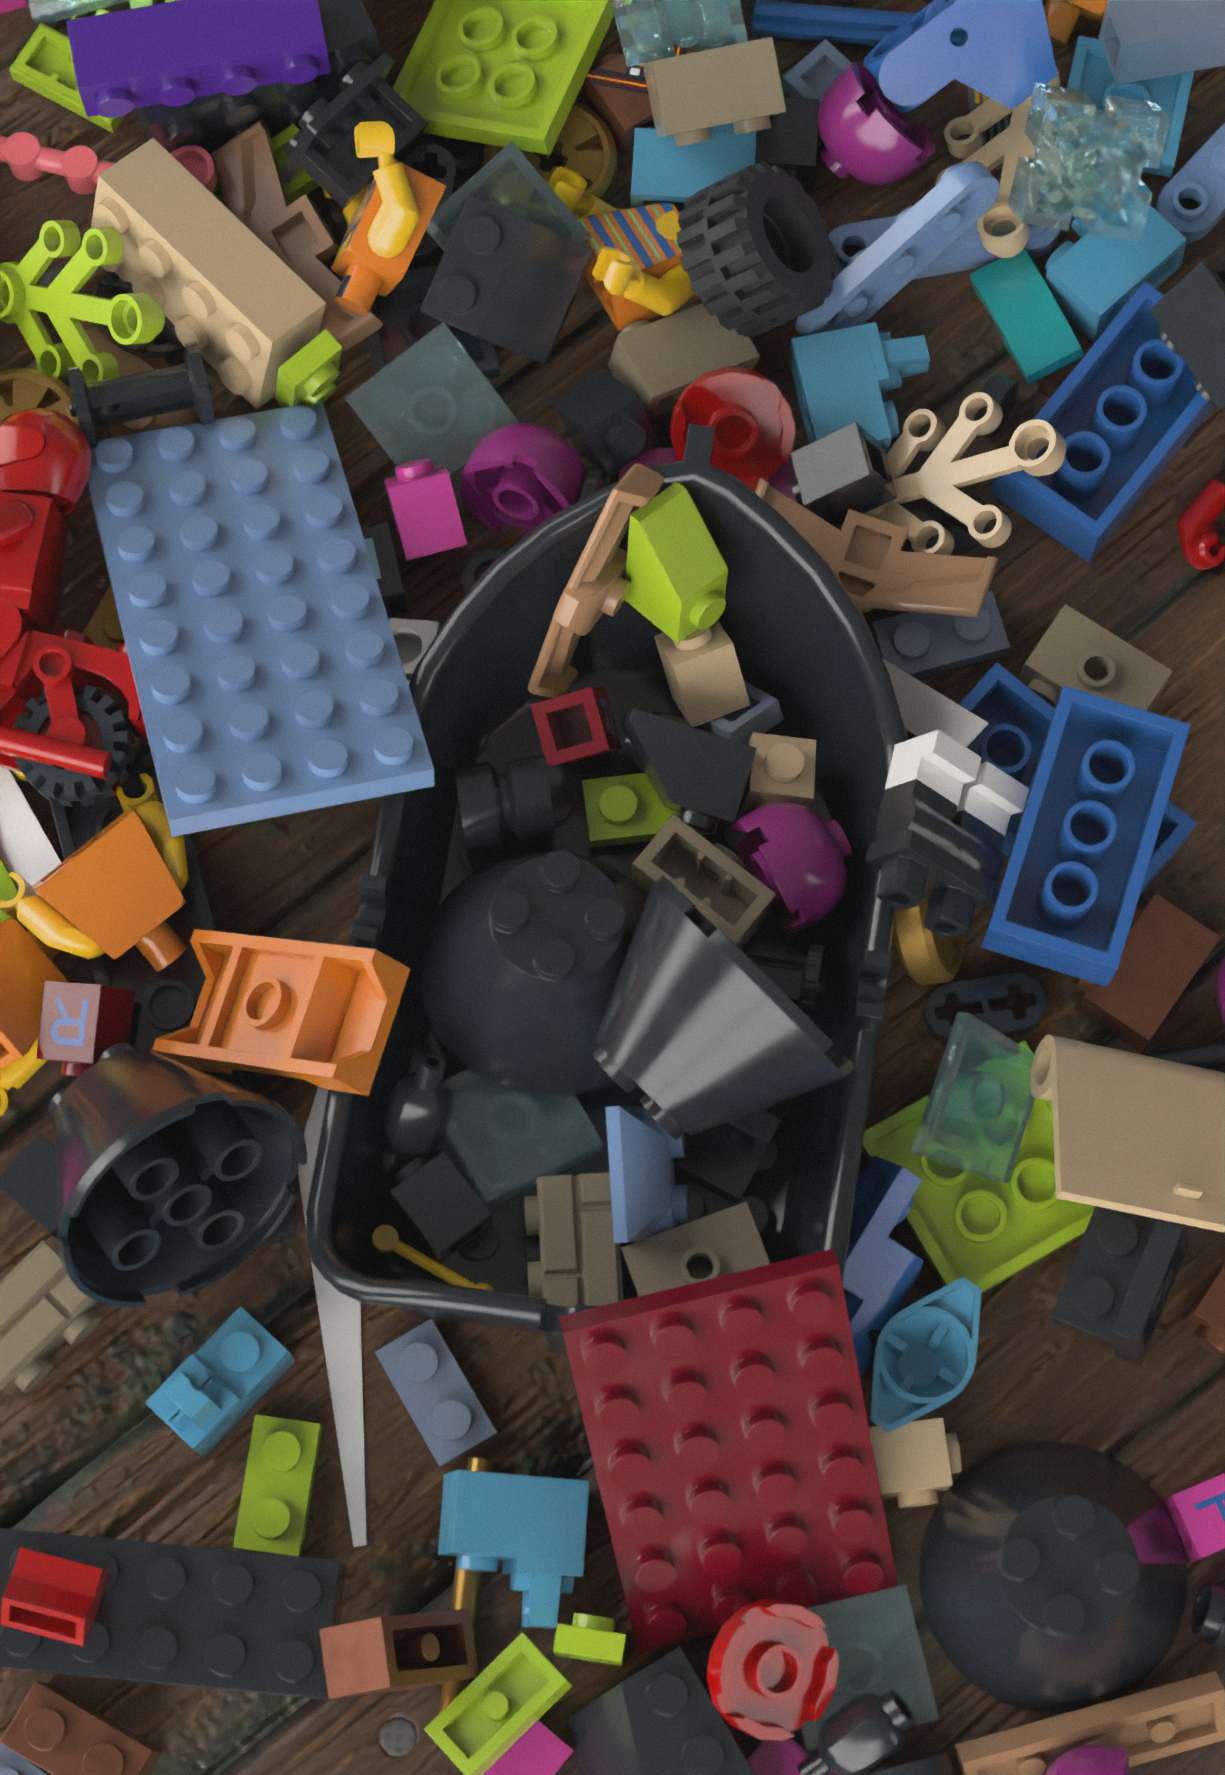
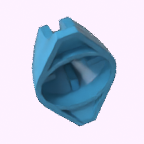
M962 1277L904 1308L887 1322L878 1337L874 1353L871 1422L886 1432H891L946 1404L962 1392L968 1384L976 1364L982 1294L980 1287Z

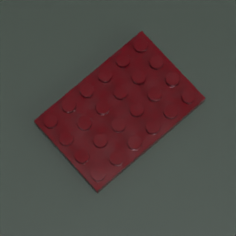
M833 1249L559 1316L638 1653L718 1633L722 1625L740 1608L762 1599L786 1600L809 1610L898 1587L841 1273Z

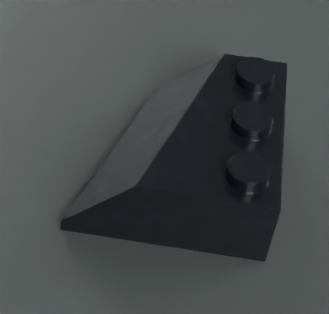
M678 1647L622 1681L568 1718L579 1775H757L729 1725L713 1705L710 1692L682 1647Z

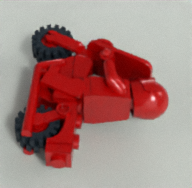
M30 408L12 414L0 424V767L22 772L34 789L36 788L43 797L51 802L55 798L62 806L73 807L74 801H80L85 807L94 805L93 797L102 794L105 799L112 795L117 796V787L121 786L123 789L125 781L129 777L125 770L126 765H134L136 755L131 748V744H135V739L128 721L116 703L107 694L102 696L97 688L116 695L129 705L130 721L141 738L148 739L126 645L117 644L116 650L92 645L93 640L90 637L68 629H56L55 635H52L67 537V523L63 515L71 513L82 496L90 478L92 454L89 441L84 432L68 416L47 408ZM43 692L46 698L38 703L36 700ZM24 711L29 712L26 717L21 716Z

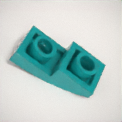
M1025 248L1014 257L1000 258L969 274L975 293L998 327L1004 346L1028 384L1084 356L1082 348L1062 310Z

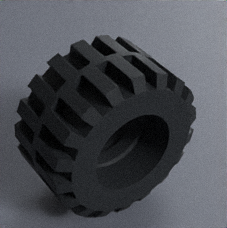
M767 162L751 164L696 192V194L690 196L685 201V209L680 211L678 218L681 231L677 232V244L682 251L680 260L683 270L687 272L691 281L689 284L694 294L698 295L702 300L705 310L711 316H717L720 325L727 330L735 329L737 334L747 337L751 334L757 336L819 308L824 304V299L830 296L833 289L831 280L835 278V265L832 260L834 255L833 244L827 233V225L817 210V205L811 195L806 194L802 184L794 176L789 178L783 168L777 165L770 167Z

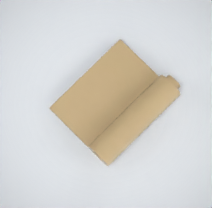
M1046 1035L1039 1043L1033 1058L1030 1072V1088L1034 1098L1052 1102L1056 1198L1225 1233V1073L1058 1036Z

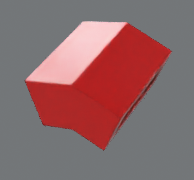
M20 1547L12 1576L2 1596L0 1625L83 1646L96 1617L109 1571Z

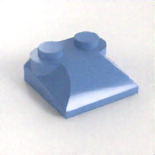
M606 1107L614 1243L644 1241L648 1237L673 1229L679 1224L689 1223L687 1185H675L673 1158L685 1157V1135L683 1133L677 1140L673 1139L648 1114V1110L645 1107Z

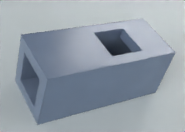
M1108 0L1098 39L1116 85L1224 66L1225 0Z

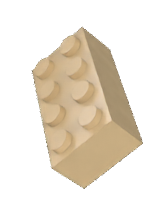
M151 138L98 175L91 228H114L119 232L123 240L121 260L115 265L101 267L109 272L114 271L123 281L132 283L133 293H146L157 300L163 308L164 315L175 325L176 335L182 345L185 347L184 344L197 342L201 356L218 372L226 388L236 395H242L253 407L258 409L275 396L278 368L318 336L326 302L160 143Z

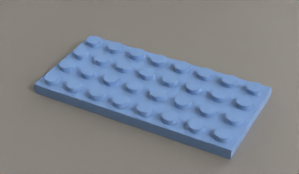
M323 401L312 409L302 404L216 419L215 423L202 425V422L98 440L97 446L90 448L92 466L87 487L171 837L435 786L433 764Z

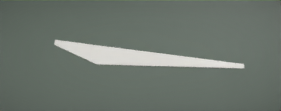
M319 1087L303 1135L307 1148V1164L298 1165L306 1231L307 1205L328 1095V1089H321ZM311 1260L353 1547L367 1545L361 1302L336 1290L321 1275Z

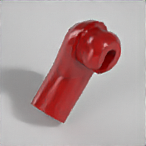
M1215 479L1208 480L1178 517L1176 523L1183 557L1190 565L1200 570L1218 566L1225 558V543H1220L1214 523L1225 510V485Z

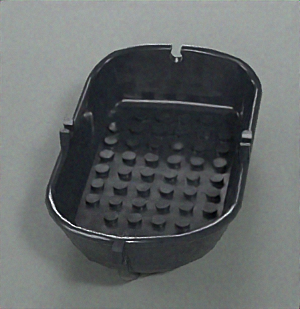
M689 424L683 461L649 467L664 478L655 496L675 482L680 483L687 489L728 568L725 593L726 606L718 621L733 642L743 680L779 701L784 720L764 734L816 740L814 799L809 808L814 810L824 823L833 819L837 821L844 831L852 851L850 855L843 858L847 871L844 895L830 913L813 925L790 936L777 923L788 916L779 903L773 905L771 914L741 951L744 954L805 963V958L811 944L825 946L821 981L825 982L826 985L824 996L818 997L814 1024L834 1043L832 1046L840 1054L845 1055L856 1068L846 1078L796 1097L740 1203L733 1201L676 1169L675 1185H687L689 1222L747 1201L770 1264L833 1249L839 1263L843 1284L877 1039L883 1020L884 994L892 957L890 948L896 908L876 898L881 871L867 863L865 859L869 844L877 842L875 835L876 824L895 744L907 741L908 736L890 674L865 618L829 563L778 511L742 481L711 465L715 427ZM619 481L601 488L544 520L496 560L453 609L415 667L409 683V689L433 764L435 786L381 797L368 874L360 873L358 894H360L358 918L357 922H352L349 933V941L352 947L376 949L409 967L410 972L369 1096L328 1090L307 1205V1242L312 1263L321 1275L340 1293L361 1303L386 1305L420 1315L545 1334L548 1351L561 1354L568 1353L559 1316L597 1306L576 1303L575 1308L562 1307L546 1303V1298L529 1296L528 1262L541 1261L539 1235L526 1236L524 1196H537L536 1178L541 1176H576L580 1174L609 1172L606 1107H641L642 1103L639 1100L646 1092L637 1084L627 1093L614 1082L609 1086L590 1093L561 1098V1094H542L522 1091L521 1095L506 1091L482 1080L462 1066L449 1053L433 1030L421 996L420 957L426 931L442 901L466 877L493 861L524 852L563 850L604 862L631 878L632 863L651 842L589 848L582 794V780L646 773L636 766L632 756L621 754L626 738V733L621 725L627 711L635 708L648 713L662 712L685 718L672 698L654 636L663 633V631L625 600L614 617L603 613L592 629L586 635L580 636L570 665L578 671V675L574 684L566 693H572L589 687H605L622 749L564 766L548 767L546 762L555 837L526 841L519 840L513 831H506L500 845L465 849L454 766L490 762L498 773H503L508 761H514L515 758L544 754L530 705L551 698L530 693L528 684L560 597L611 491ZM629 526L619 545V548L627 551ZM717 824L716 834L701 835L713 845L715 843L724 845L740 858L735 843L746 838L745 832L732 831L731 824L725 826ZM424 1053H436L445 1059L446 1066L442 1079L447 1083L453 1095L452 1115L445 1137L435 1150L428 1153V1157L432 1160L444 1151L491 1212L493 1221L490 1227L441 1264L475 1284H489L494 1291L450 1285L393 1251L389 1253L377 1252L371 1243L374 1230L381 1225H389L397 1231L400 1241L438 1262L392 1200L390 1191L399 1185L394 1177L410 1162L403 1161L392 1153L390 1149L391 1142L387 1138L384 1122L388 1100L393 1088L402 1078L417 1070L420 1056ZM635 1242L620 1243V1249ZM621 1250L623 1300L638 1296Z

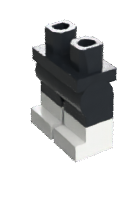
M938 729L895 744L876 824L875 835L877 842L869 844L865 861L881 871L876 898L893 908L903 910L920 906L922 897L927 899L929 905L924 920L925 928L941 938H949L967 933L975 908L996 902L1000 887L996 881L1003 865V858L1000 852L1012 814L1024 811L1029 788L988 761L980 764L982 757Z

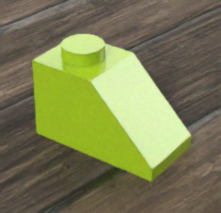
M675 482L655 496L647 506L640 507L630 514L625 580L631 582V586L624 600L677 644L696 630H705L711 627L720 618L726 606L725 593L728 568L687 489L680 483Z

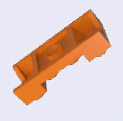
M194 929L190 942L206 976V980L190 1026L156 1038L152 1051L197 1070L231 1075L233 1069L297 1078L303 1079L321 1089L369 1096L410 972L409 967L376 949Z

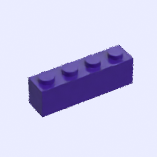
M178 0L66 21L77 87L87 117L97 115L109 118L120 117L136 108L158 104L181 106L191 102L196 97L218 93L242 95L252 91L257 86L279 82L302 84L313 80L318 75L331 73L318 0Z

